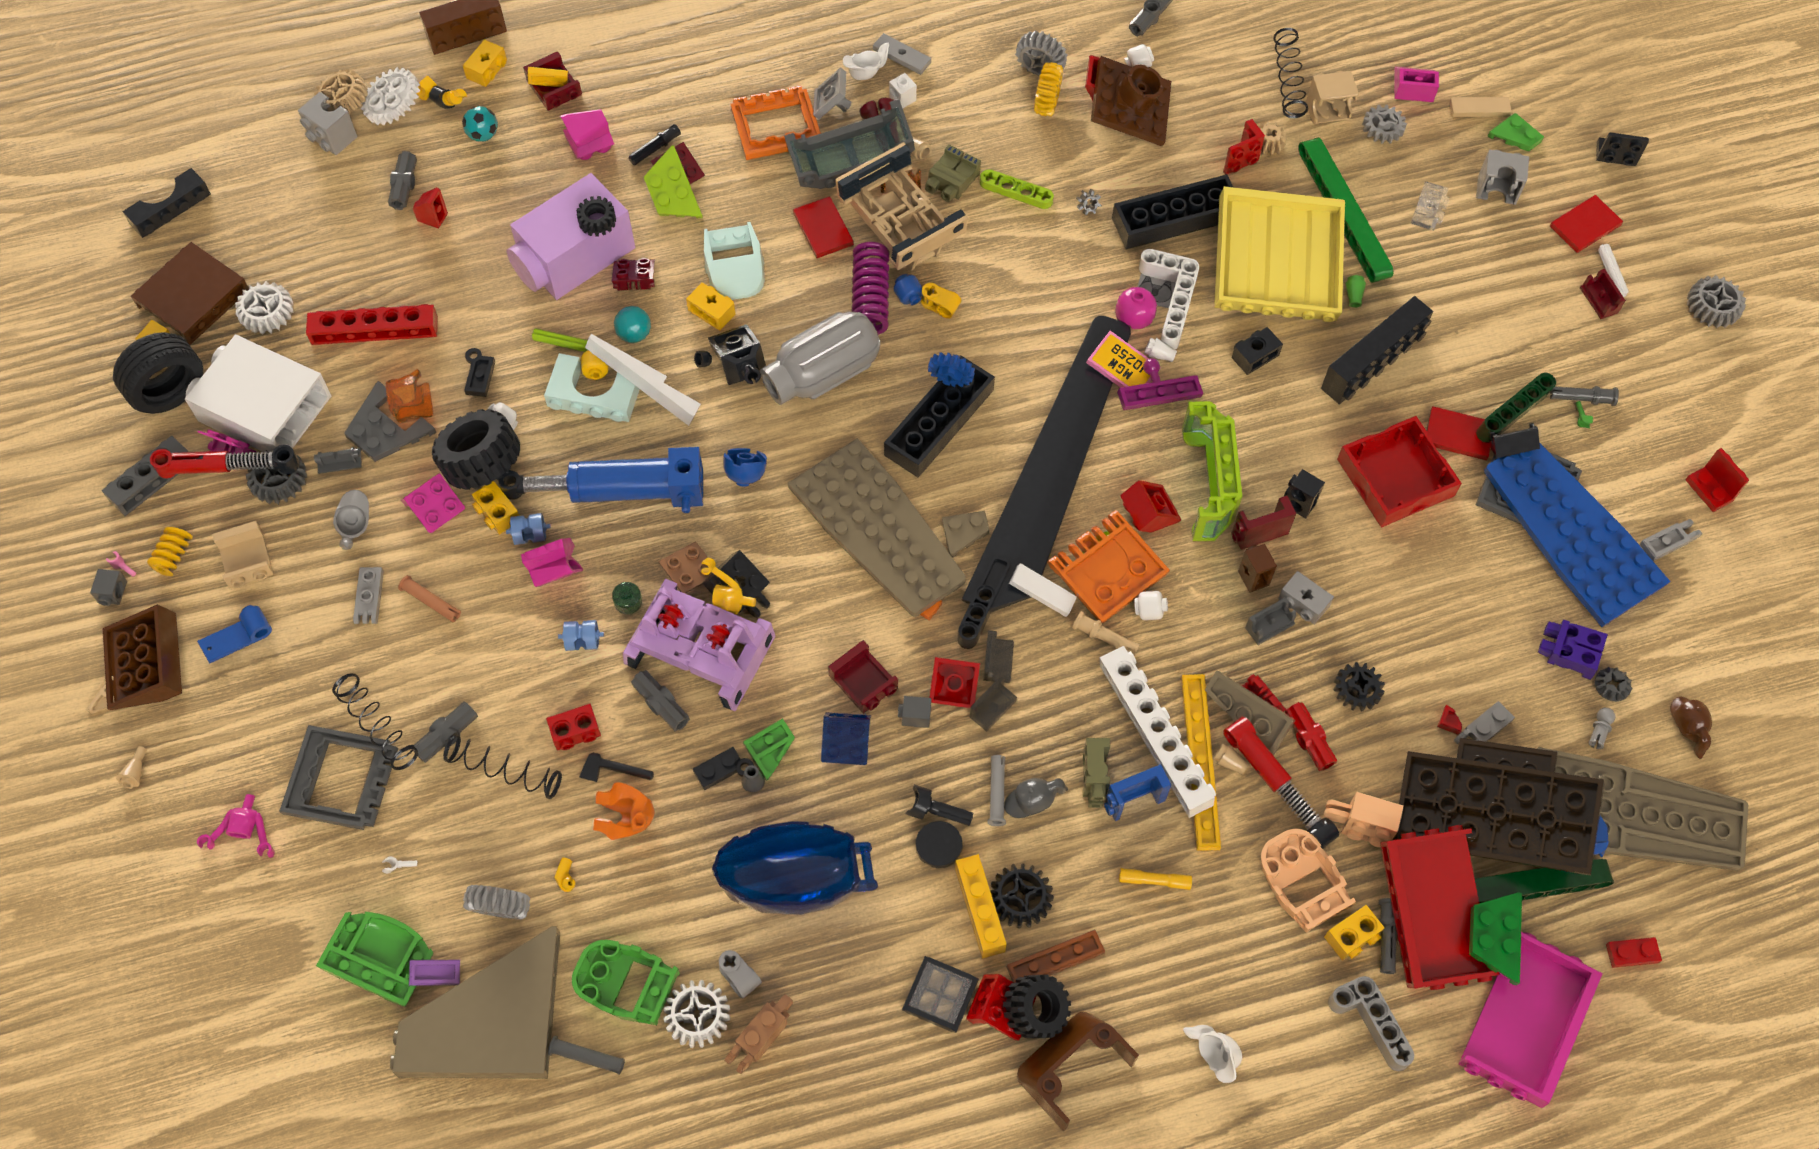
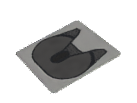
M1141 273L1137 287L1150 291L1156 299L1157 306L1169 308L1176 283L1146 276Z

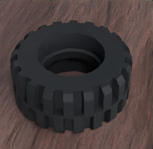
M480 409L477 412L471 411L463 417L459 416L453 423L450 422L444 430L440 431L438 438H435L432 446L433 461L447 482L453 487L464 490L478 489L482 485L487 486L492 484V481L500 479L505 472L507 473L511 469V465L516 463L517 456L520 453V440L506 417L500 412L490 409L486 411Z

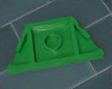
M1520 892L1476 904L1471 907L1469 955L1479 962L1485 963L1493 972L1501 973L1510 979L1509 983L1516 986L1520 983L1522 893Z

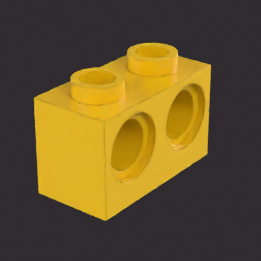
M492 481V484L485 485L471 494L474 500L472 506L478 515L483 514L485 516L484 521L489 529H495L499 535L511 527L510 517L519 516L518 510L494 481Z
M1365 905L1331 928L1324 938L1343 961L1348 956L1351 959L1358 956L1363 951L1361 947L1367 943L1372 946L1382 938L1380 934L1385 927L1370 908ZM1360 924L1367 925L1370 928V932H1364ZM1341 937L1349 938L1352 945H1345Z

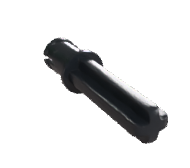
M673 124L665 131L658 132L655 138L630 154L629 161L636 165L662 146H668L671 140L681 135L680 129L677 125Z

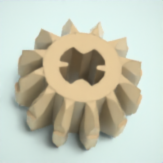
M1269 122L1266 125L1260 124L1259 128L1265 135L1261 150L1263 155L1265 153H1269L1271 156L1274 153L1279 154L1286 145L1287 133L1284 132L1283 127H1277V123L1271 125Z

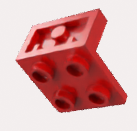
M1253 119L1245 122L1241 142L1228 148L1223 170L1225 175L1232 172L1235 173L1241 168L1254 165L1259 161L1265 135Z
M1722 448L1714 453L1705 467L1688 475L1685 479L1712 512L1733 502L1749 482L1745 472L1734 463L1731 456Z
M984 974L966 1020L973 1024H988L1011 1039L1019 1041L1021 1034L1017 1035L1013 1032L1014 1028L1008 1026L1007 1022L1009 1019L1004 1017L1006 1007H1003V1002L1007 1000L1004 995L1006 991H1010L1009 986L1014 982L1001 974Z

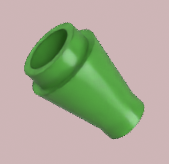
M1353 275L1347 278L1345 285L1349 306L1357 308L1362 306L1366 282L1364 277Z

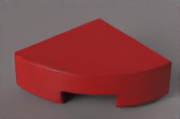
M1445 705L1437 727L1456 735L1462 732V722H1460L1459 717L1455 713L1456 711L1452 707Z

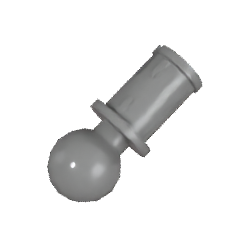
M1604 707L1597 712L1598 721L1593 723L1594 730L1589 740L1591 747L1594 748L1596 741L1599 740L1596 749L1604 748L1607 734L1612 730L1610 724L1616 718L1612 709Z

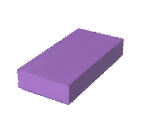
M460 960L409 961V986L460 984Z

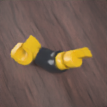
M428 75L419 82L418 88L420 91L416 93L420 99L427 100L430 98L439 107L444 109L455 107V105L462 102L464 97H467V93L463 89L446 90L437 86Z

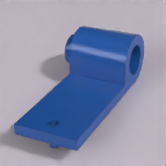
M246 606L239 615L240 622L197 641L209 664L266 638L272 632V628L259 606Z

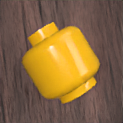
M589 350L582 354L581 372L586 378L598 380L607 375L609 367L605 362Z

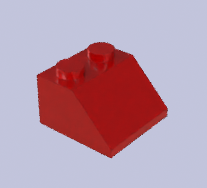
M1138 480L1120 495L1124 502V508L1130 513L1133 525L1139 531L1152 533L1182 520L1164 486L1161 484Z

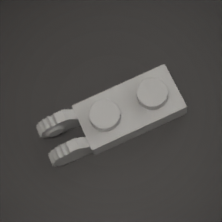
M1688 519L1642 540L1640 546L1655 561L1699 538L1702 532L1696 530L1687 535L1684 530L1689 529L1694 523L1691 519Z
M1498 701L1468 725L1454 741L1459 744L1460 738L1466 739L1470 736L1473 740L1488 742L1510 724L1515 717Z

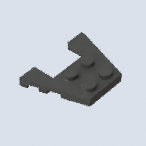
M379 381L375 384L344 432L346 438L358 448H361V451L374 462L399 451L400 447L404 445L419 442V438L436 433L435 428L422 417L404 431L380 411L379 408L392 398L393 394Z

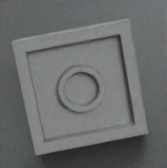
M841 67L814 91L813 116L818 119L822 118L835 105L843 112H846V109L848 110L851 106V101L845 98L846 71Z

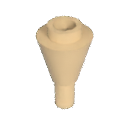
M138 746L133 758L116 776L122 787L131 789L140 785L142 760L147 751L146 748Z

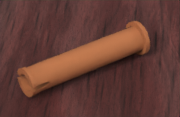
M406 575L398 585L400 591H405L452 623L456 622V619L458 620L461 610L456 609L413 581L410 575Z

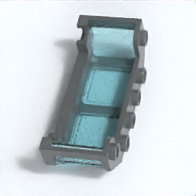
M900 100L891 101V110L885 111V109H881V115L806 138L805 134H803L800 139L796 140L794 133L784 135L800 187L832 188L836 186V178L903 142L909 147L910 153L915 150L914 140Z

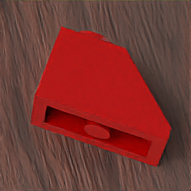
M436 187L421 195L420 199L414 203L413 211L418 222L438 229L448 215L441 190Z

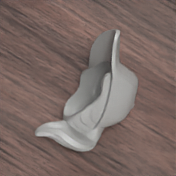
M359 490L346 492L342 496L334 514L333 524L336 531L342 537L340 547L343 550L351 549L353 546L352 540L363 534L368 526L369 502L367 496Z

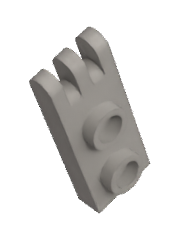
M382 567L359 568L353 616L354 624L360 623L361 616L363 624L369 623L370 616L372 624L378 623L384 574Z

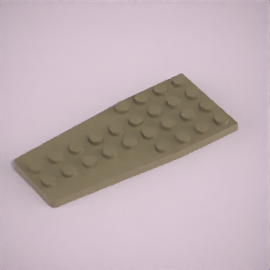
M858 438L788 482V488L823 529L911 616L917 617L965 584V574L897 482Z
M1538 747V748H1537V749H1543V750L1557 751V750H1552V749H1547V748H1542V747ZM1557 751L1555 773L1604 779L1600 815L1608 825L1609 843L1605 854L1735 871L1745 866L1749 806L1745 800L1613 762Z

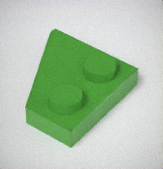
M1516 113L1500 123L1488 134L1490 139H1494L1495 136L1506 140L1505 144L1517 146L1526 151L1532 150L1544 139L1541 133Z

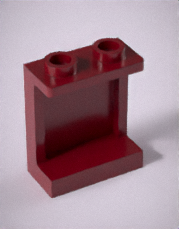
M558 51L523 67L527 82L528 67L568 71L563 65L562 57ZM569 72L568 84L562 87L529 84L547 111L582 95L579 81L574 80Z
M1288 496L1279 498L1274 513L1248 520L1244 511L1238 512L1231 535L1233 541L1238 543L1241 550L1289 534L1297 513Z
M864 640L828 666L831 679L863 714L868 710H874L883 698L892 696L898 689V678L895 675L892 677L869 652V645Z

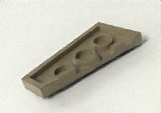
M1220 671L1215 672L1205 688V691L1229 714L1234 722L1242 716L1247 718L1254 726L1256 735L1273 755L1276 753L1294 724L1295 719Z

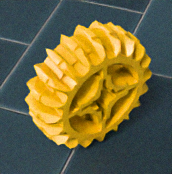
M1046 62L1042 67L1035 95L1034 111L1036 114L1041 116H1052L1054 114L1063 78L1062 65Z

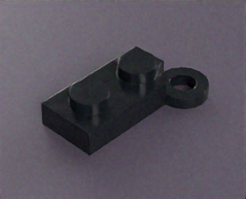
M471 348L465 353L466 361L471 366L464 391L466 395L487 397L495 359L494 357L482 356L479 349ZM472 354H477L476 358H470Z
M731 747L694 767L693 772L705 791L736 773L743 777L744 771L741 770V766L743 764H754L748 758L740 759L735 748Z

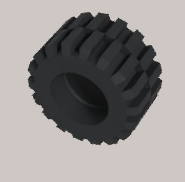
M1027 975L1017 978L1016 983L1010 984V991H1006L1004 995L1007 1000L1003 1002V1007H1006L1004 1017L1009 1019L1007 1024L1010 1028H1014V1033L1017 1035L1021 1034V1037L1052 1038L1055 1034H1060L1063 1031L1062 1027H1066L1068 1024L1066 1018L1071 1015V1011H1068V1006H1071V1000L1068 1001L1067 996H1069L1067 990H1063L1064 985L1062 982H1057V978L1049 977V975ZM1036 994L1040 998L1042 1005L1041 1014L1038 1019L1033 1012V1000Z

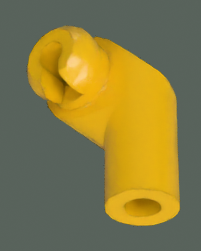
M562 857L554 879L562 891L570 892L576 885L575 880L569 874L573 861Z

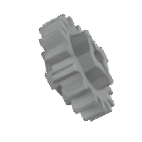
M1377 105L1376 109L1371 107L1370 111L1366 112L1362 123L1364 126L1363 131L1368 132L1367 137L1373 136V141L1380 139L1381 144H1383L1387 140L1390 144L1393 139L1398 141L1399 137L1403 136L1407 125L1405 123L1406 117L1401 116L1402 111L1396 112V107L1389 109L1388 105H1385L1384 108Z

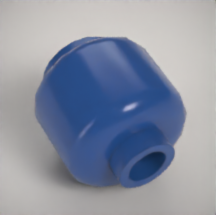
M903 274L895 280L893 290L902 304L915 305L921 301L922 285L915 275Z

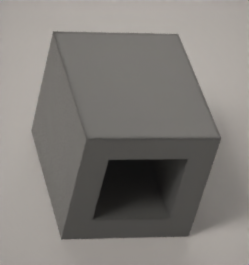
M904 696L903 704H899L898 717L902 718V726L929 728L932 698Z

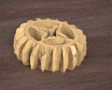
M348 69L344 72L342 70H339L338 73L333 72L331 76H326L327 79L321 81V85L316 87L315 95L321 92L329 97L326 100V103L330 105L327 108L328 112L342 106L350 115L351 112H356L358 107H362L361 103L365 102V97L368 96V88L363 78Z

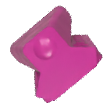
M601 109L560 116L567 128L563 130L566 140L577 159L587 160L592 157L594 152H608L611 146L614 145L608 122Z
M562 538L521 554L522 563L528 569L535 587H541L583 571L579 562L571 556L575 547L571 538Z

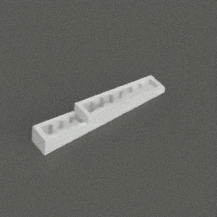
M590 335L585 346L586 349L685 424L690 425L701 405L700 403L664 383L666 375L595 335Z

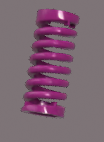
M864 242L858 244L853 250L852 312L865 314L873 323L879 335L884 333L889 327V311L887 310L889 307V250L885 245L878 242ZM867 256H879V257H881V258H873V257H872V258H865V259H864V257H867Z

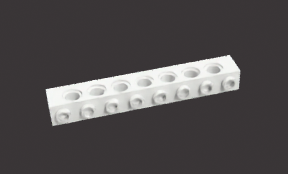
M1122 646L1100 657V668L1156 763L1162 765L1171 783L1172 790L1190 818L1214 806L1215 790L1210 783L1206 784L1203 779L1204 772L1199 764H1194L1191 759L1193 755L1190 748L1182 744L1178 728L1176 726L1172 727L1165 707L1161 708L1157 702L1159 699L1153 688L1149 689L1146 684L1148 681L1143 670L1137 669L1135 665L1137 662L1131 651L1127 652L1125 647ZM1122 671H1128L1130 674L1128 676H1122L1119 673ZM1138 689L1141 693L1134 695L1130 691ZM1143 708H1150L1152 712L1143 713L1141 710ZM1154 727H1162L1164 730L1162 732H1155L1152 729ZM1170 745L1175 750L1169 752L1164 750V747ZM1184 765L1187 769L1179 771L1175 766ZM1195 784L1198 786V789L1189 790L1186 786Z

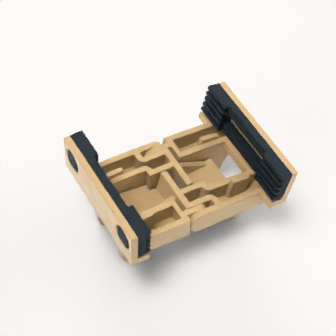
M903 142L835 180L839 200L844 205L850 203L870 229L873 230L875 235L891 252V263L895 268L899 270L906 266L908 270L912 271L918 264L933 256H939L944 244L966 233L968 217L960 209L944 218L937 208L930 203L927 196L906 173L912 169L911 153L909 147ZM885 183L887 194L875 200L869 191Z

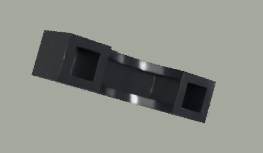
M192 168L174 178L175 189L167 199L158 203H146L139 200L122 211L129 224L142 238L153 233L156 229L211 195L206 183Z

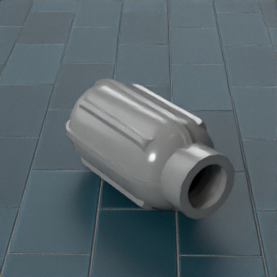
M838 312L784 342L777 354L776 361L760 369L761 378L767 391L779 405L794 397L816 399L868 369L879 353L881 341L875 327L865 314L860 312Z

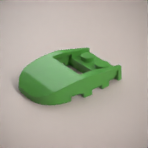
M598 940L588 945L582 952L572 974V986L580 998L602 1011L622 1020L657 1026L660 1014L680 972L676 966L673 968L667 966L661 958L643 951L641 947L636 945L628 946L620 944L618 941ZM633 962H637L651 967L652 970L633 1012L614 1006Z

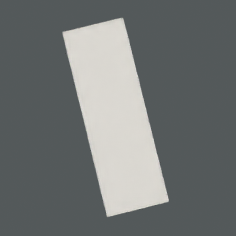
M1021 563L1017 566L1009 582L1012 586L1065 617L1069 615L1077 596Z

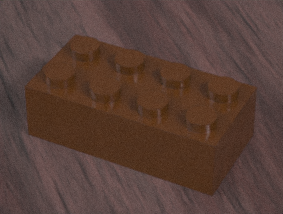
M455 0L419 12L427 40L434 55L507 32L501 5L498 0Z

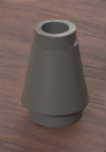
M747 766L742 777L743 788L748 792L761 790L765 784L764 776L756 766Z

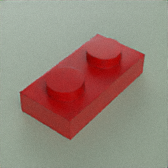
M1656 937L1611 941L1606 944L1612 968L1656 964L1662 961Z

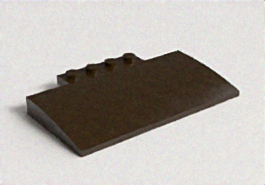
M1460 738L1457 758L1408 751L1399 805H1403V811L1398 832L1393 840L1402 839L1401 834L1416 832V836L1425 835L1424 830L1439 828V832L1442 833L1448 832L1449 826L1462 825L1463 829H1472V833L1466 834L1470 856L1591 875L1604 791V779L1555 773L1557 751Z

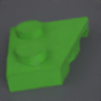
M782 718L743 741V745L766 781L774 773L795 740V737Z

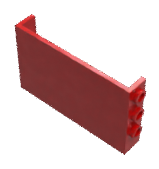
M1462 825L1449 826L1448 832L1440 833L1439 828L1424 830L1425 835L1416 836V832L1401 834L1402 839L1380 842L1407 988L1416 989L1430 986V990L1444 989L1447 983H1453L1454 986H1463L1469 984L1468 980L1477 979V982L1492 981V976L1500 975L1499 972H1493L1485 963L1479 962L1469 955L1471 907L1479 904L1466 834L1472 833V829H1463Z

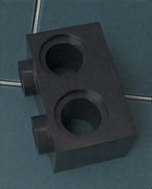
M1302 469L1298 476L1295 474L1292 476L1284 496H1288L1295 512L1306 519L1317 504L1325 482Z

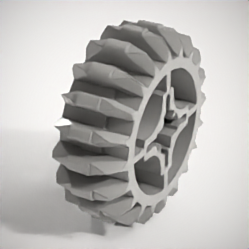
M1035 30L1033 33L1029 31L1021 37L1017 44L1015 55L1018 57L1017 61L1022 63L1021 67H1025L1027 72L1030 71L1040 76L1042 67L1046 62L1062 65L1064 69L1067 61L1066 48L1062 47L1061 42L1056 41L1057 38H1052L1050 34L1046 35L1043 31L1039 33Z
M1717 275L1712 278L1707 276L1704 279L1698 280L1691 287L1687 295V306L1690 307L1689 312L1694 313V318L1700 319V323L1706 322L1708 327L1714 324L1716 329L1720 326L1725 328L1729 324L1735 323L1742 316L1746 306V298L1743 297L1744 291H1739V285L1734 286L1732 280L1726 281L1725 276L1721 279Z
M471 885L467 887L463 898V907L466 910L495 917L524 919L530 908V897L528 895L498 887Z

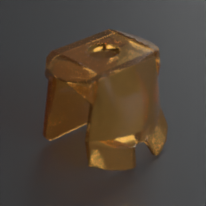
M419 369L401 378L390 379L386 382L389 410L398 423L406 422L409 419L427 418L434 415L429 383L426 382L417 386V381L421 377Z

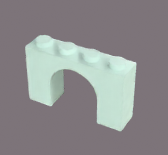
M558 354L544 394L547 407L554 410H568L575 414H589L596 418H609L616 422L630 421L640 390L638 387L617 372L613 386L606 393L594 397L582 395L576 390L581 373L580 358Z

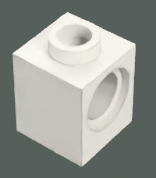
M904 73L889 82V98L893 100L899 99L902 108L916 101L917 85Z

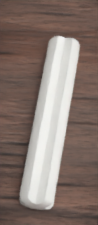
M1602 244L1598 252L1605 269L1623 297H1625L1629 290L1609 244Z

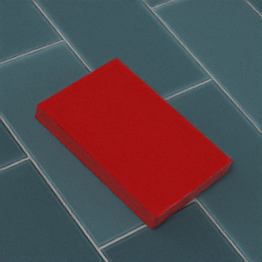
M1594 195L1552 221L1550 227L1576 253H1579L1620 227L1623 220L1597 195Z
M830 196L793 209V214L816 258L854 245V241Z
M1432 406L1426 431L1432 438L1436 448L1486 461L1489 457L1491 442H1482L1476 434L1477 429L1485 419Z

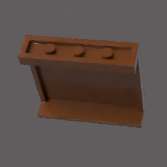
M190 242L131 295V298L138 309L143 307L177 331L191 345L238 301V296L243 295V290L248 291L249 287L243 277Z

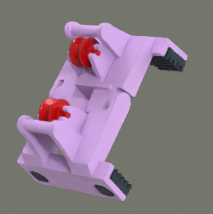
M665 578L625 648L623 661L625 665L636 669L646 653L680 669L690 670L692 674L721 685L722 687L718 695L723 707L736 711L775 638V633L771 622L759 618L754 623L712 604H705V601L678 591L677 583ZM701 632L697 642H694L698 633ZM739 642L745 645L736 662L730 652L735 643Z

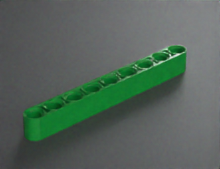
M1317 137L1300 142L1298 145L1299 154L1323 198L1345 200L1344 236L1369 281L1374 283L1393 277V266L1322 139Z

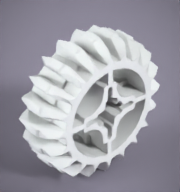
M267 281L261 285L257 282V286L252 287L249 285V290H243V295L238 296L239 302L235 303V313L240 324L247 330L254 332V334L258 331L262 335L265 331L272 334L273 329L276 328L280 331V325H286V320H291V314L294 313L292 306L294 305L289 292L282 285L278 286L275 282L269 284Z
M691 980L690 987L687 989L685 984H681L682 992L679 993L674 989L672 993L675 999L667 998L666 1000L671 1005L664 1007V1013L669 1014L663 1018L665 1023H670L666 1027L667 1031L673 1032L672 1038L674 1040L681 1037V1045L686 1044L689 1040L690 1048H694L695 1041H698L700 1047L703 1048V1040L708 1039L710 1044H713V1035L717 1038L722 1036L718 1029H727V1025L722 1021L730 1020V1015L726 1013L730 1010V1006L725 1004L727 997L720 996L722 993L720 988L713 991V983H709L705 988L703 980H700L698 986H695L694 981ZM698 996L710 999L716 1006L710 1007V1004H701ZM690 998V1005L678 1013L680 1006ZM695 1004L700 1011V1017H698L699 1024L693 1015V1011L696 1010ZM713 1015H716L713 1023L704 1029V1022L709 1018H713ZM678 1022L692 1023L695 1026L696 1032L685 1030Z

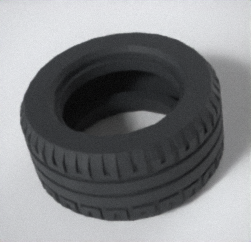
M166 332L146 335L130 344L120 354L113 369L114 384L129 405L139 412L150 414L166 412L180 406L185 402L186 390L190 382L195 378L203 376L202 361L186 340L179 335ZM168 367L164 372H162L155 378L150 379L152 375H154L161 369Z

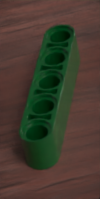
M1547 372L1541 373L1491 413L1477 429L1476 434L1479 440L1490 443V432H1495V435H1501L1544 400L1556 385L1555 377Z

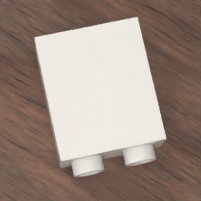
M235 334L226 346L223 345L216 349L212 356L211 366L204 375L190 382L186 390L185 401L198 422L236 440L246 442L251 447L265 453L266 450L273 452L279 445H289L293 449L331 398V394L321 373Z

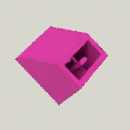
M1395 66L1394 99L1434 102L1439 88L1438 71Z

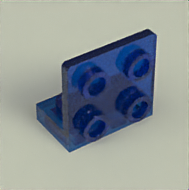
M825 712L821 761L826 763L867 765L871 715Z

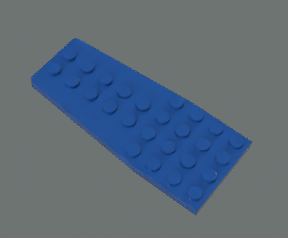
M1541 443L1540 449L1498 458L1489 463L1484 469L1488 479L1555 572L1601 627H1604L1671 582L1628 531Z

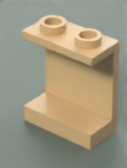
M257 521L212 534L214 542L220 550L225 574L222 576L229 588L242 587L246 583L261 581L274 575L263 531Z

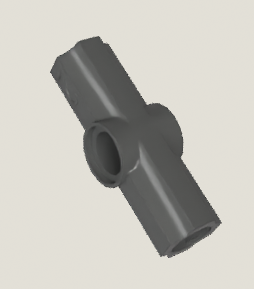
M1173 0L1145 1L1143 9L1129 24L1132 34L1137 37L1143 36L1151 25H1155L1158 22L1159 16Z
M403 151L398 155L395 171H392L390 175L391 190L388 204L395 210H403V208L407 207L410 190H413L415 186L414 171L417 158L416 155L409 151Z
M647 670L637 673L631 683L638 693L643 696L652 712L657 716L660 715L674 732L683 729L690 718L676 703L672 693L665 686H661Z
M463 702L448 716L435 720L430 726L429 732L414 744V747L418 750V757L424 763L429 761L446 746L453 734L460 735V732L478 717L477 713L468 703ZM457 737L453 740L451 746L457 741Z

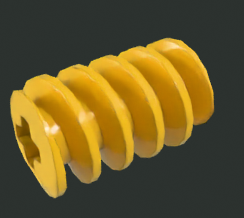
M166 527L163 531L164 534L159 538L160 542L156 543V549L152 551V557L148 559L147 563L156 572L165 576H173L169 569L176 570L177 566L172 562L181 561L177 554H185L181 546L188 547L189 543L185 539L192 540L193 536L180 528Z

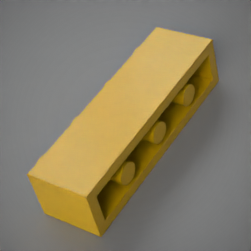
M979 854L956 860L955 871L982 959L1005 953L1007 944Z

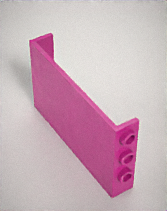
M1521 932L1520 983L1517 986L1509 983L1510 979L1501 973L1496 976L1459 1061V1065L1463 1066L1464 1070L1471 1075L1484 1077L1490 1085L1510 1091L1511 1095L1516 1099L1527 1100L1540 1108L1545 1107L1551 1101L1603 973L1583 964L1582 960L1575 956H1568L1560 952L1556 946L1544 944L1538 941L1534 935Z

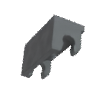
M1286 597L1249 617L1245 628L1257 645L1295 625L1296 611H1289V600Z

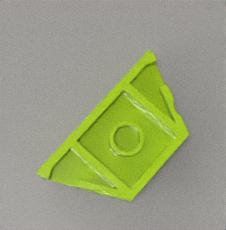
M673 145L644 176L659 216L675 215L676 217L691 216L703 218Z

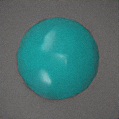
M637 306L624 307L617 313L614 319V330L617 336L627 343L641 342L648 336L651 329L649 315Z

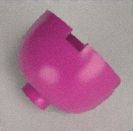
M1131 287L1123 291L1117 300L1115 308L1116 318L1131 326L1132 329H1143L1153 322L1156 316L1157 304L1155 297L1147 289Z

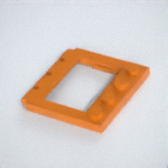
M800 85L788 88V92H785V89L770 91L769 96H766V93L750 95V100H747L746 96L733 99L731 111L746 160L789 151L784 136L777 137L773 135L766 137L762 141L751 140L749 125L744 115L800 104L808 129H805L802 133L793 131L785 133V135L794 133L797 140L803 134H805L806 138L821 134L816 117L813 116V108L807 89H802Z

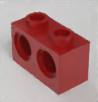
M591 703L546 718L557 751L569 750L576 744L582 742L589 743L601 736ZM583 723H591L587 728H580ZM568 730L566 735H558L560 731Z

